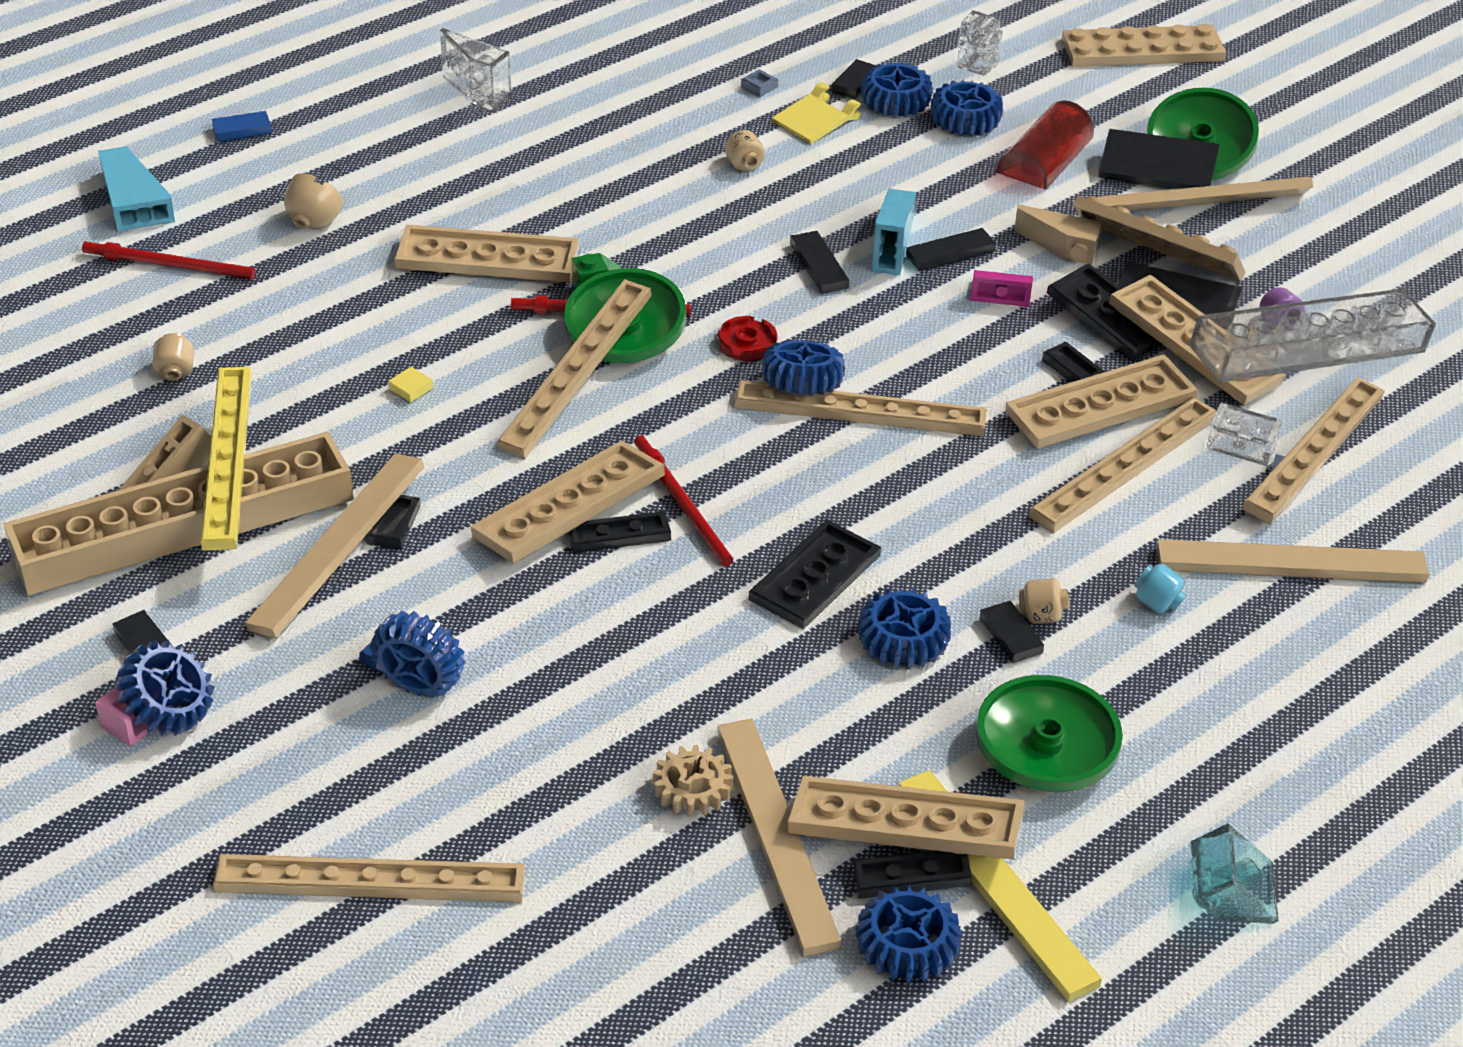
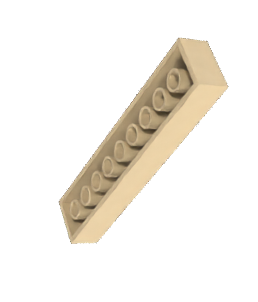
M328 431L245 455L238 534L354 500L351 470ZM208 465L3 523L10 554L27 596L201 545Z

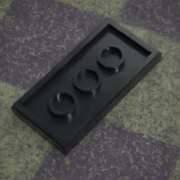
M1109 129L1099 168V178L1175 189L1211 186L1220 144Z
M1127 261L1117 285L1121 289L1152 275L1219 326L1229 329L1242 287Z
M1087 263L1048 285L1046 293L1130 361L1133 362L1162 344L1109 304L1111 294L1121 290V288L1091 264Z
M827 519L749 591L748 600L804 630L881 556V547Z

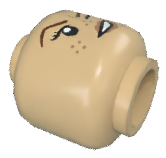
M738 131L732 134L725 144L727 158L733 167L739 171H750L757 168L765 157L763 145L751 131Z
M1055 578L1027 581L1024 589L1019 590L1020 614L1023 617L1026 616L1031 624L1059 622L1062 619L1063 610L1070 608L1068 589H1061L1059 581Z

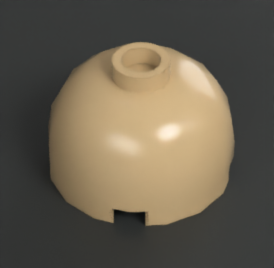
M300 173L293 176L284 194L285 209L292 218L293 223L300 228H325L340 213L341 206L344 203L343 198L326 181L322 186L314 182L316 176Z

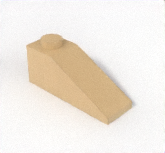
M1018 204L1014 231L1064 259L1092 264L1099 247L1103 222Z
M182 414L119 490L207 466L209 464L211 435L201 425Z

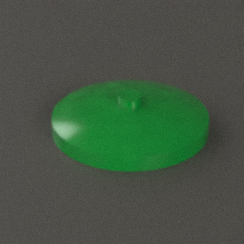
M1201 87L1186 89L1164 99L1154 109L1149 118L1147 134L1220 144L1212 179L1214 180L1237 172L1249 162L1257 148L1259 126L1254 112L1242 99L1224 90Z
M639 268L609 270L587 279L572 292L565 306V324L570 340L573 344L625 279L651 288V297L602 361L631 363L659 355L678 340L686 324V305L683 294L671 280L656 272Z
M1052 675L1023 676L1009 680L996 687L981 704L976 725L978 746L985 759L995 770L1017 784L1049 792L1074 791L1091 786L1103 779L1114 768L1119 758L1123 739L1119 717L1104 697L1082 683Z

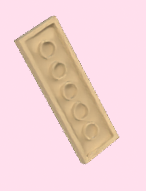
M1178 24L1169 27L1152 25L1141 28L1126 26L1114 29L1100 27L1098 29L1086 30L1075 28L1063 30L1062 41L1072 67L1225 61L1226 50L1214 25L1199 24L1197 26Z
M1078 195L1073 205L1080 217L1102 221V231L1239 282L1242 281L1246 271L1239 255L1236 254L1237 251L1230 246L1221 244L1220 247L1209 244L1210 241L1203 236L1194 234L1193 237L1182 234L1183 231L1176 226L1168 224L1166 227L1156 224L1157 222L1146 215H1140V217L1130 215V211L1118 205H1114L1111 208L1104 205L1102 200L1094 196L1084 198Z
M406 224L395 256V268L407 269L409 271L421 270L437 273H458L469 276L483 275L496 278L507 277L570 283L572 278L571 258L577 257L579 238Z
M1152 275L1111 294L1109 300L1111 306L1241 404L1245 405L1283 383L1286 374Z
M1160 355L1006 402L1005 412L1032 444L1039 449L1183 404L1193 397L1197 399L1198 389L1165 355Z
M621 440L470 526L472 537L514 564L665 475L664 464Z
M803 776L788 820V833L808 837L816 836L843 841H859L879 845L910 847L919 850L927 849L1014 860L1024 814V800Z

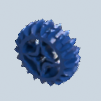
M887 62L886 65L877 64L876 68L871 67L869 72L864 73L860 92L862 93L863 103L867 105L868 109H875V113H884L885 116L894 115L895 118L897 116L907 118L908 114L917 115V112H923L925 107L929 106L931 96L933 95L931 76L927 75L925 70H918V66L911 67L908 63L899 64L897 62L896 64H891Z
M961 80V82L951 81L950 84L945 83L942 87L936 88V92L931 99V118L934 119L935 125L941 126V130H949L950 134L959 133L960 136L968 134L972 137L973 134L983 135V132L989 133L992 129L998 127V123L1001 122L1003 116L1002 97L999 96L998 91L992 89V86H984L983 82L974 83L973 80L971 82H965L964 80Z
M794 339V341L784 340L782 343L777 342L773 346L767 347L766 352H764V359H762L761 369L764 381L770 387L777 388L778 391H787L788 394L795 393L800 396L802 394L813 396V394L824 395L825 392L830 393L834 389L839 388L843 382L845 359H843V354L838 352V349L830 347L828 344H820L818 341L811 342L807 339L804 341H798L797 339Z
M899 587L897 592L893 593L886 589L883 596L874 594L873 599L866 601L863 610H861L858 622L859 640L862 641L863 650L870 652L871 658L880 657L882 665L891 662L894 663L895 668L899 665H906L911 669L913 664H918L924 668L927 661L935 662L938 655H944V651L951 639L950 616L947 615L946 606L940 605L938 598L929 599L927 592L917 594L914 588L910 592H903Z
M401 610L397 615L391 614L375 630V635L370 645V649L373 651L371 658L378 662L376 669L384 671L385 679L394 681L396 687L401 686L405 688L407 693L414 691L418 696L425 693L429 697L434 698L437 694L444 695L460 679V674L465 664L463 659L465 651L458 647L460 641L450 636L451 630H444L440 626V621L435 623L429 619L428 615L420 617L415 611L408 614Z
M154 640L149 642L147 646L143 644L138 646L132 654H128L123 660L124 663L118 669V674L116 675L119 680L116 682L114 689L121 692L117 702L127 704L124 713H133L136 716L134 725L143 722L147 724V733L158 728L161 737L167 735L170 731L176 736L181 734L184 729L186 731L193 729L197 722H201L205 718L207 710L213 702L210 696L213 694L215 687L208 683L211 680L212 674L202 671L205 667V662L197 663L194 660L195 651L187 654L183 652V643L173 648L169 640L161 645Z
M893 885L889 894L879 890L876 900L868 899L865 909H861V913L858 916L855 936L858 942L859 954L865 955L864 959L867 966L876 965L878 975L889 972L892 982L898 976L905 977L906 982L909 984L913 977H918L924 983L928 978V974L938 978L940 973H942V969H949L953 959L959 953L962 931L960 930L961 926H959L958 914L952 913L950 902L941 903L939 893L928 896L925 887L920 892L912 891L910 885L907 886L905 891H899ZM887 925L888 932L881 934L879 930ZM935 933L937 940L931 943L929 936Z

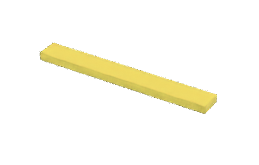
M251 367L218 368L201 534L202 551L237 549L252 378Z
M930 770L899 782L898 785L900 787L948 792ZM968 854L972 884L1067 1002L1099 988L1102 981L1100 975L1003 858L996 859L988 856Z

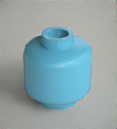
M1162 563L1154 567L1149 564L1134 584V587L1137 588L1136 598L1158 614L1165 613L1169 608L1176 611L1187 596L1182 592L1185 586L1184 578Z

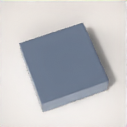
M758 69L741 79V87L758 97H762L778 88L779 79Z

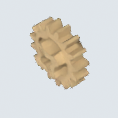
M694 745L692 751H686L683 746H680L679 754L675 755L668 751L666 752V761H657V770L653 771L655 797H661V805L663 807L673 804V813L675 814L679 813L682 809H686L688 817L693 816L694 810H700L705 816L708 813V807L711 806L719 810L721 809V800L728 801L730 799V790H733L731 764H724V756L722 754L713 757L712 748L706 749L703 753L699 752L698 745Z

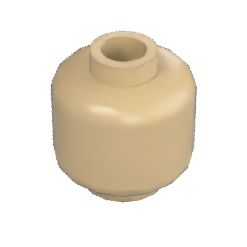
M168 333L154 343L152 368L158 375L169 381H176L181 377L188 376L193 370L194 346L181 334Z

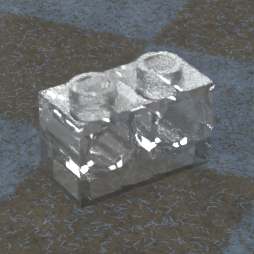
M972 10L963 19L960 30L957 68L986 76L992 68H996L1000 59L998 44L1003 34V31L1000 30L1001 18Z

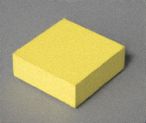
M413 367L406 369L388 381L389 390L410 403L433 389V380Z

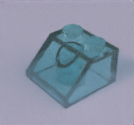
M1229 823L1191 841L1192 858L1190 859V865L1193 871L1194 882L1192 895L1200 908L1206 909L1218 920L1274 924L1279 921L1273 862Z

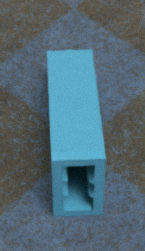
M127 146L98 151L102 176L117 231L175 222L171 195Z
M888 188L875 223L872 272L901 275L915 214L916 192Z

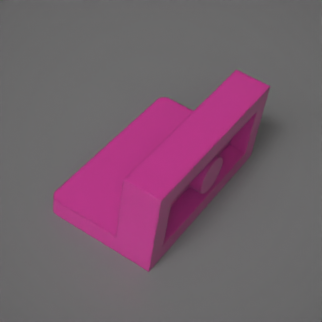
M974 270L970 301L1029 307L1033 276Z

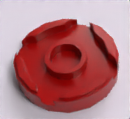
M737 316L722 324V328L717 333V344L719 350L730 358L747 362L764 359V352H766L767 347L777 343L778 334L776 328L767 320L762 319V322L754 320L755 317Z

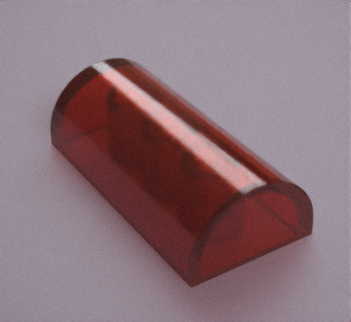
M1062 100L1051 104L999 160L996 173L1047 190L1093 138L1094 125L1090 115L1083 107L1071 101Z

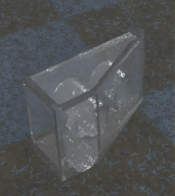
M442 28L440 30L443 77L470 105L492 113L511 99L509 51Z

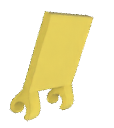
M820 82L809 95L772 117V122L807 143L812 144L846 121L859 119L861 113L856 109L861 106V103L850 100L841 111L826 103L830 95L825 93V91L830 86Z

